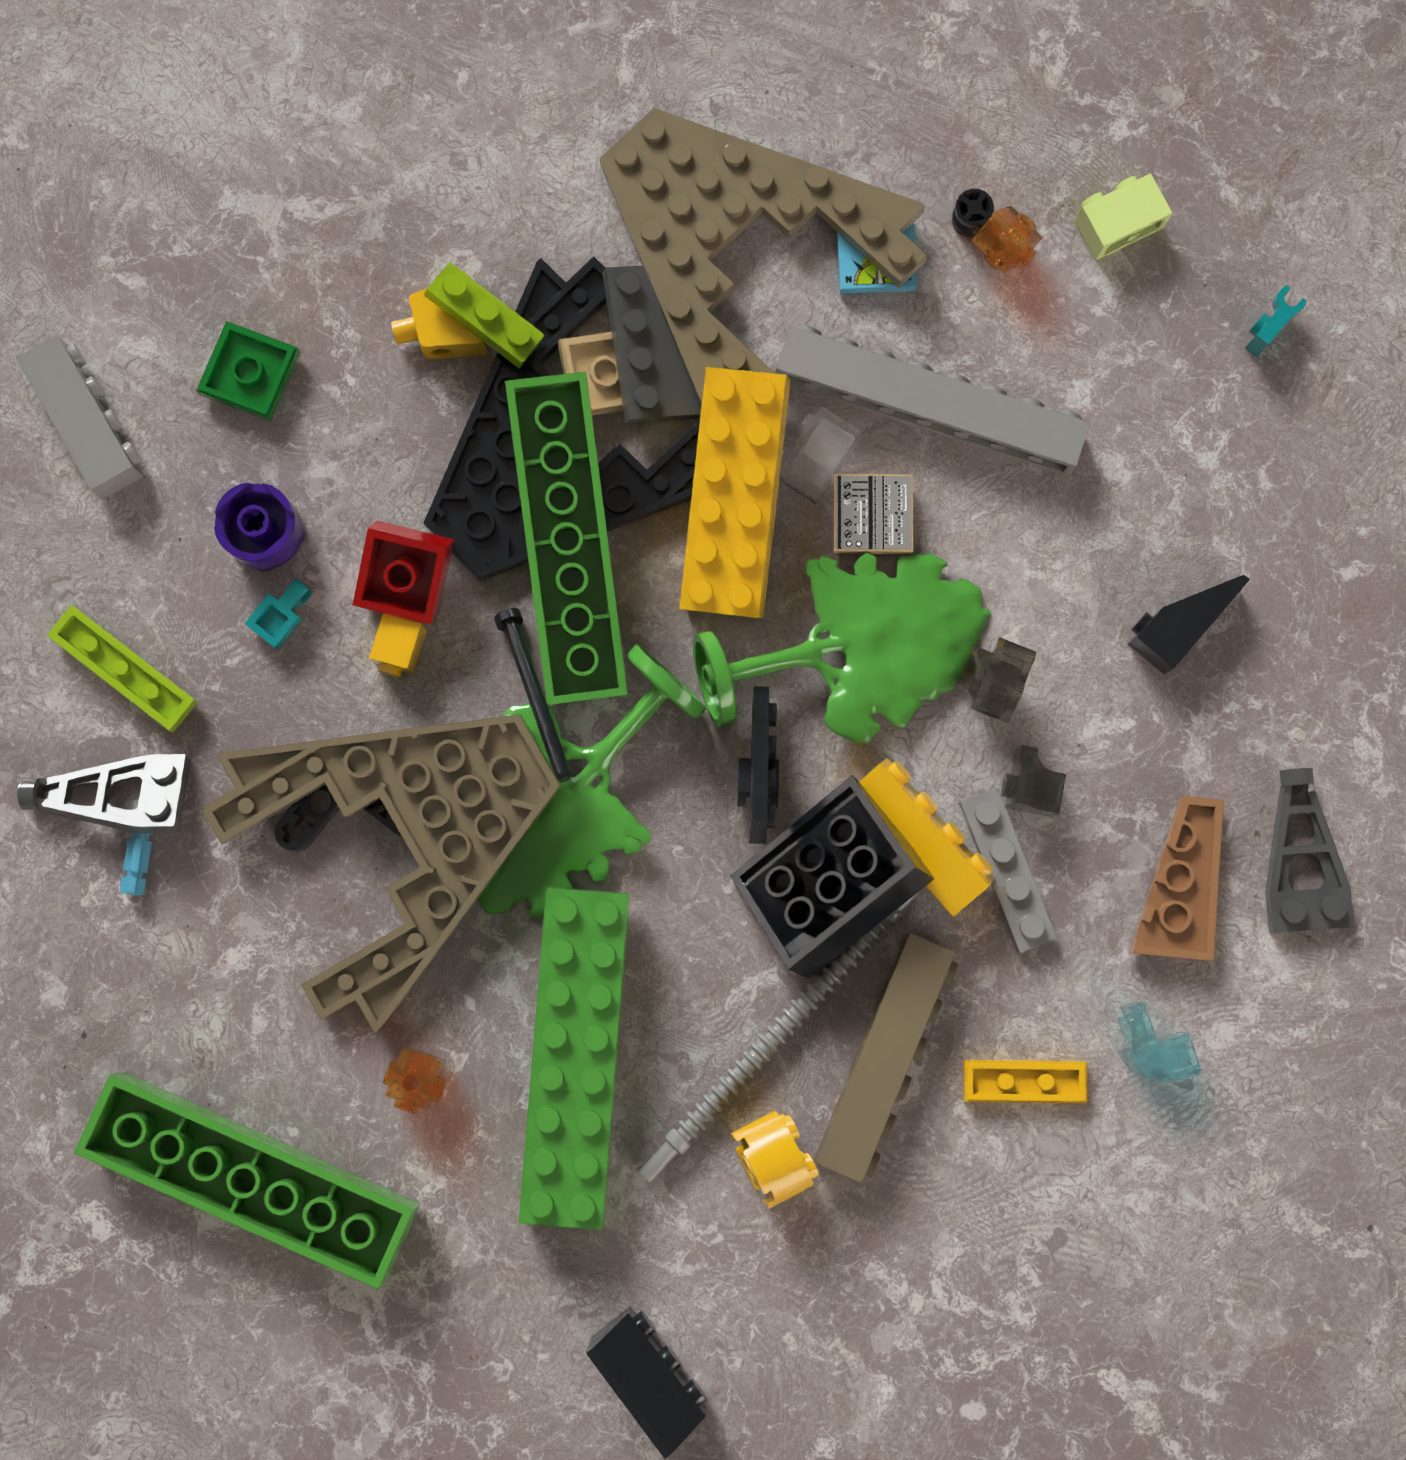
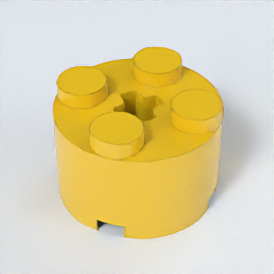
M774 1110L730 1133L731 1140L736 1142L740 1140L742 1143L735 1150L754 1189L758 1190L761 1188L764 1195H768V1197L761 1200L767 1209L812 1187V1179L819 1176L811 1156L808 1153L803 1154L795 1142L796 1139L800 1138V1134L790 1115H779Z

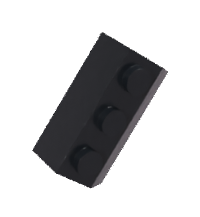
M629 1306L591 1337L586 1354L663 1458L666 1459L706 1417L704 1402L707 1400V1397L694 1379L687 1382L679 1372L678 1368L682 1364L674 1351L668 1345L661 1348L652 1336L656 1329L643 1311L636 1314L631 1306Z

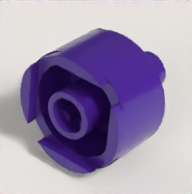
M264 483L239 484L227 491L216 506L214 531L218 542L238 562L251 569L266 572L284 565L297 553L304 540L305 532L300 514L285 495L272 485ZM261 522L263 528L257 531L254 526L256 523Z

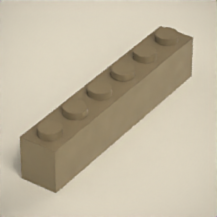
M912 933L905 935L813 1159L816 1164L861 1184L865 1175L873 1176L880 1159V1153L875 1152L881 1136L888 1138L893 1128L896 1115L891 1113L896 1098L903 1100L908 1091L912 1077L906 1075L912 1059L918 1062L923 1054L927 1039L922 1037L927 1022L934 1023L940 1012L943 1001L937 999L942 985L949 986L955 975L958 963L952 960L956 952Z

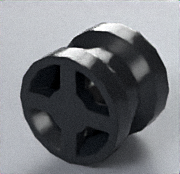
M969 189L959 195L952 213V224L959 234L965 237H976L987 229L994 212V203L991 196L981 189Z

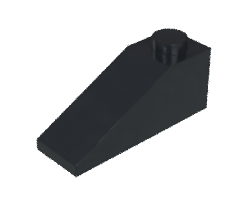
M1241 575L1162 607L1152 616L1146 612L1132 627L1131 631L1136 635L1128 645L1165 675L1176 667L1250 579L1245 575Z

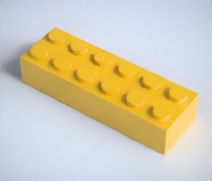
M706 367L679 609L764 618L791 382L786 374Z

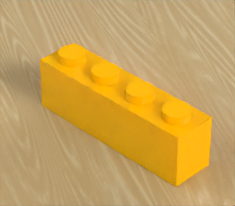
M886 758L859 782L919 855L935 878L926 887L954 917L992 884L995 879L991 875L993 868L980 853L973 854L963 843L966 838L952 822L946 824L936 813L938 806L934 800L924 791L919 794L910 784L911 776L899 762L895 761L892 763Z

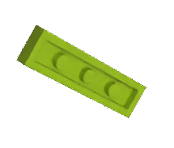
M72 604L46 635L170 732H175L198 703L191 695Z

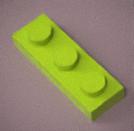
M451 262L445 266L426 289L424 295L426 298L519 369L544 338L545 334Z

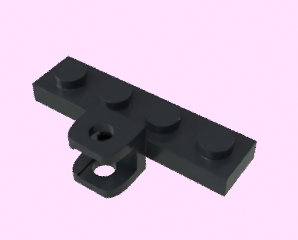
M753 686L751 758H739L737 807H745L746 797H750L749 844H766L767 828H775L776 808L778 807L779 759H776L777 736L769 735V727H776L777 703H769V687Z

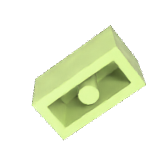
M1150 173L1139 179L1136 176L1129 177L1119 183L1114 191L1104 196L1102 192L1088 197L1082 202V207L1074 222L1097 261L1163 229L1171 217L1172 211Z

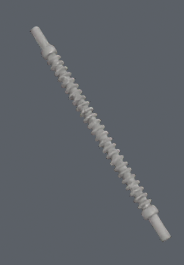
M920 891L840 954L838 958L834 959L829 967L825 966L822 969L824 972L821 976L815 974V983L806 984L808 990L805 993L802 991L798 993L800 996L798 1001H790L792 1007L789 1010L786 1008L782 1010L784 1013L782 1018L775 1017L776 1024L773 1027L767 1026L768 1033L766 1035L759 1034L760 1042L758 1044L751 1043L753 1049L749 1053L747 1051L743 1052L744 1059L742 1061L735 1060L736 1068L733 1070L728 1068L727 1073L729 1075L726 1078L719 1077L720 1085L718 1087L711 1086L713 1092L710 1095H703L704 1102L702 1104L695 1103L696 1111L693 1113L688 1111L687 1116L689 1118L686 1121L680 1120V1127L678 1129L672 1128L667 1133L664 1145L639 1170V1173L649 1183L654 1180L678 1153L684 1154L691 1146L689 1141L692 1138L698 1139L699 1137L697 1134L698 1130L707 1129L705 1123L708 1120L711 1122L715 1120L713 1117L715 1112L722 1113V1104L729 1105L731 1103L729 1097L732 1094L735 1096L739 1094L737 1091L739 1086L746 1087L745 1080L748 1077L751 1079L755 1077L753 1071L756 1068L762 1070V1061H770L769 1054L772 1051L774 1053L778 1052L777 1045L779 1043L786 1044L785 1037L788 1034L794 1035L792 1029L795 1026L802 1027L801 1019L803 1017L806 1019L810 1018L808 1012L811 1009H818L816 1003L819 1000L822 1002L826 1001L825 993L834 992L832 986L835 983L838 985L842 983L840 980L842 975L849 976L848 969L851 966L857 967L856 960L858 958L865 959L864 951L867 949L869 951L873 950L871 944L874 941H881L879 935L882 932L888 934L889 930L887 927L889 925L895 926L902 919L901 912Z

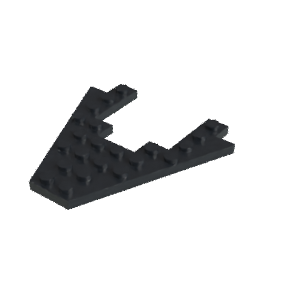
M595 257L591 258L567 282L542 258L536 262L515 312L545 334L544 338L520 369L497 352L423 522L432 534L454 539L452 554L479 581L529 563L505 381L551 376L541 364L558 349L559 339L570 338L607 303L602 274L605 267ZM700 419L648 469L620 443L598 462L607 532L691 500Z

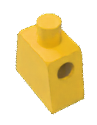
M427 288L409 296L413 317L391 322L397 345L419 340L425 359L488 355L486 343L424 296Z

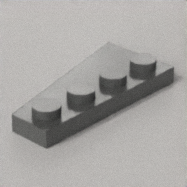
M644 266L606 267L602 274L625 424L700 418L701 405Z

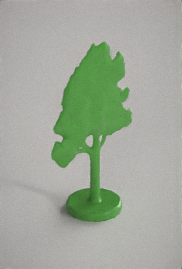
M866 552L854 564L856 575L848 574L837 568L838 560H832L822 555L820 560L810 558L807 562L806 574L810 577L815 612L819 616L820 623L813 627L810 631L809 639L804 643L788 649L727 663L722 646L713 632L707 631L694 634L693 657L695 670L709 716L717 727L734 723L736 718V699L733 682L787 668L804 666L820 671L832 692L827 702V712L824 716V721L827 727L835 734L849 739L856 744L870 742L872 737L880 731V725L872 719L875 713L884 715L895 727H906L914 712L922 707V700L934 701L943 692L951 691L955 687V682L961 678L966 670L967 663L974 657L972 650L979 641L980 632L985 627L986 620L991 616L990 610L984 609L982 606L980 587L966 579H959L956 582L941 580L942 569L948 566L947 561H943L932 554L902 555L897 559V578H889L884 572L876 570L877 557L869 552ZM823 632H830V637L826 639L819 638V635ZM834 651L843 652L846 655V665L842 669L833 668L824 662L821 656ZM833 679L838 680L837 685L834 683Z
M637 643L628 652L627 657L653 683L652 687L602 741L593 746L582 748L560 736L559 724L554 717V710L548 706L561 745L566 748L563 751L567 761L570 759H587L589 762L579 775L570 777L569 781L561 783L562 786L479 897V903L488 914L506 913L510 911L514 903L527 898L530 905L528 916L530 918L543 917L546 888L574 889L566 875L571 870L581 872L588 869L593 881H604L609 869V860L603 855V852L624 849L625 855L634 852H641V845L650 842L651 835L647 827L639 824L631 812L620 803L621 801L607 791L610 787L611 776L609 767L611 761L667 699L670 698L676 705L695 719H698L707 710V707L679 679ZM530 704L512 706L506 710L502 716L522 715L550 763ZM597 776L601 777L599 785L594 788L592 781Z

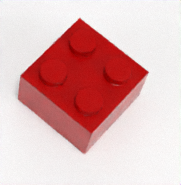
M377 520L367 529L352 606L431 625L439 615L454 539Z

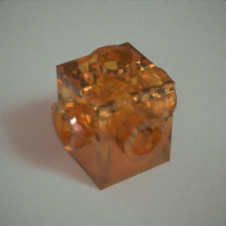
M1010 205L996 211L972 239V242L984 253V258L990 266L1006 273L1015 267H1018L1020 270L1026 267L1037 255V251L1034 248L1043 237L1036 231L1035 223L1028 216L1018 213Z
M411 1047L402 1048L398 1061H391L386 1071L383 1084L389 1087L385 1096L395 1099L394 1107L416 1114L419 1108L425 1110L431 1107L432 1101L438 1103L447 1080L441 1077L446 1059ZM413 1075L418 1078V1088L412 1085L411 1078Z

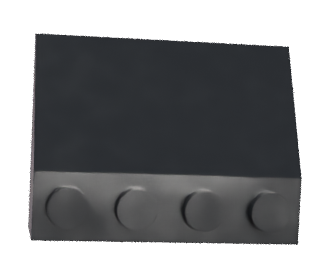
M853 775L730 875L787 969L808 979L812 978L935 879L914 848Z

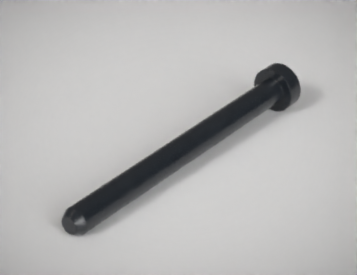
M518 608L504 609L495 615V624L499 631H505L554 775L561 783L570 780L571 771L520 629V625L524 621L521 611Z

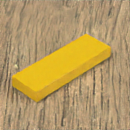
M963 1060V1101L1087 1103V1062Z

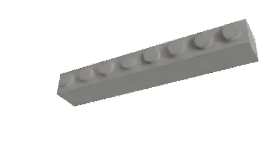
M790 325L775 373L786 374L791 380L790 386L1068 477L1077 467L1090 422L1081 420L1082 417L1075 412L1068 410L1056 412L1044 408V404L1035 399L1023 398L1019 400L1007 396L1006 391L995 386H985V388L970 384L966 377L958 374H948L945 376L933 372L929 365L921 362H911L908 364L896 360L893 354L884 350L868 351L859 348L858 344L853 340L842 337L835 340L822 336L821 332L813 327L802 325L798 328Z

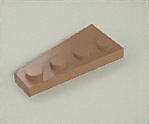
M1190 796L1179 798L1130 948V954L1214 961L1224 800Z

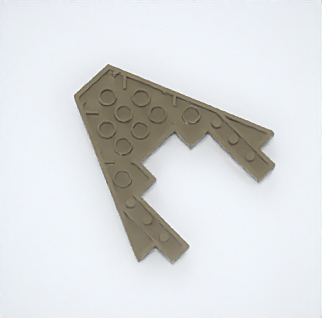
M655 108L599 158L605 178L641 264L648 275L701 407L706 367L774 373L711 314L735 290L734 283L711 261L761 214L790 238L817 213L898 288L927 261V255L903 234L924 213L925 206L921 202Z
M517 714L224 752L219 754L218 758L236 789L202 808V811L220 843L226 844L325 784L344 817H350L381 799L420 867L385 888L405 924L301 984L320 1020L327 1018L356 1000L372 1030L376 1033L383 1029L562 784L556 779L549 761L522 715Z

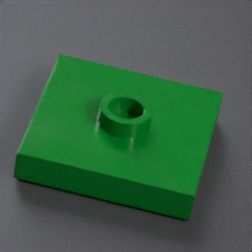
M226 321L196 392L200 396L271 422L301 352L298 347Z

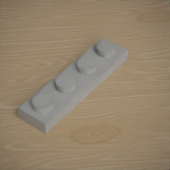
M996 788L959 802L978 853L993 868L991 875L995 879L991 887L1017 953L1058 939L999 789Z

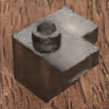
M1001 637L998 638L992 652L973 645L957 684L964 687L971 694L973 699L971 709L1009 723L1023 694L1025 683L1037 652Z
M1021 745L1015 750L1011 774L1005 773L1001 797L1007 798L1005 807L1050 817L1059 814L1066 774L1054 772L1044 767L1038 757V748Z

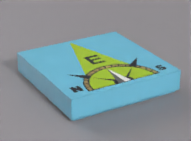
M913 223L903 234L915 244ZM836 231L839 294L917 290V272L898 288Z

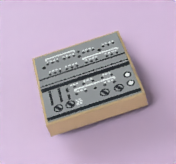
M834 474L833 554H865L869 552L870 554L912 555L913 475Z

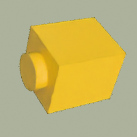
M383 613L369 656L373 663L379 665L377 671L396 678H401L402 672L414 675L427 633L426 628L422 623Z

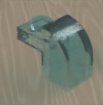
M1133 1002L1120 1006L1123 1016L1119 1017V1025L1124 1038L1127 1041L1131 1040L1133 1046L1120 1049L1118 1053L1130 1070L1142 1077L1162 1082L1177 1081L1202 1073L1189 1033L1176 1032L1156 1038L1145 1002Z

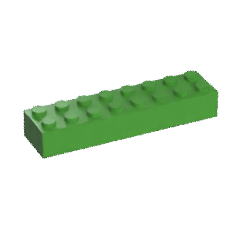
M586 371L505 381L547 705L628 695Z
M555 887L546 888L519 1211L520 1224L602 1230L606 1214L631 893Z
M125 1072L109 1075L74 1151L75 1154L376 1289H379L387 1282L421 1205L414 1200Z

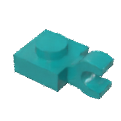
M1288 285L1284 286L1273 299V316L1270 318L1264 313L1249 331L1255 337L1245 348L1256 357L1269 345L1287 322L1297 316L1306 305L1307 300L1304 298L1295 306H1290L1285 302V295L1291 289Z
M295 578L279 599L268 593L244 624L275 649L279 650L303 620L295 611L308 601L314 591Z

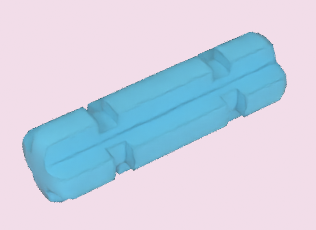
M129 831V833H133L132 839L128 838L123 866V870L127 871L126 877L122 876L120 891L124 894L139 896L145 892L147 879L142 878L143 873H148L152 841L148 840L149 835L153 836L154 833L139 834Z

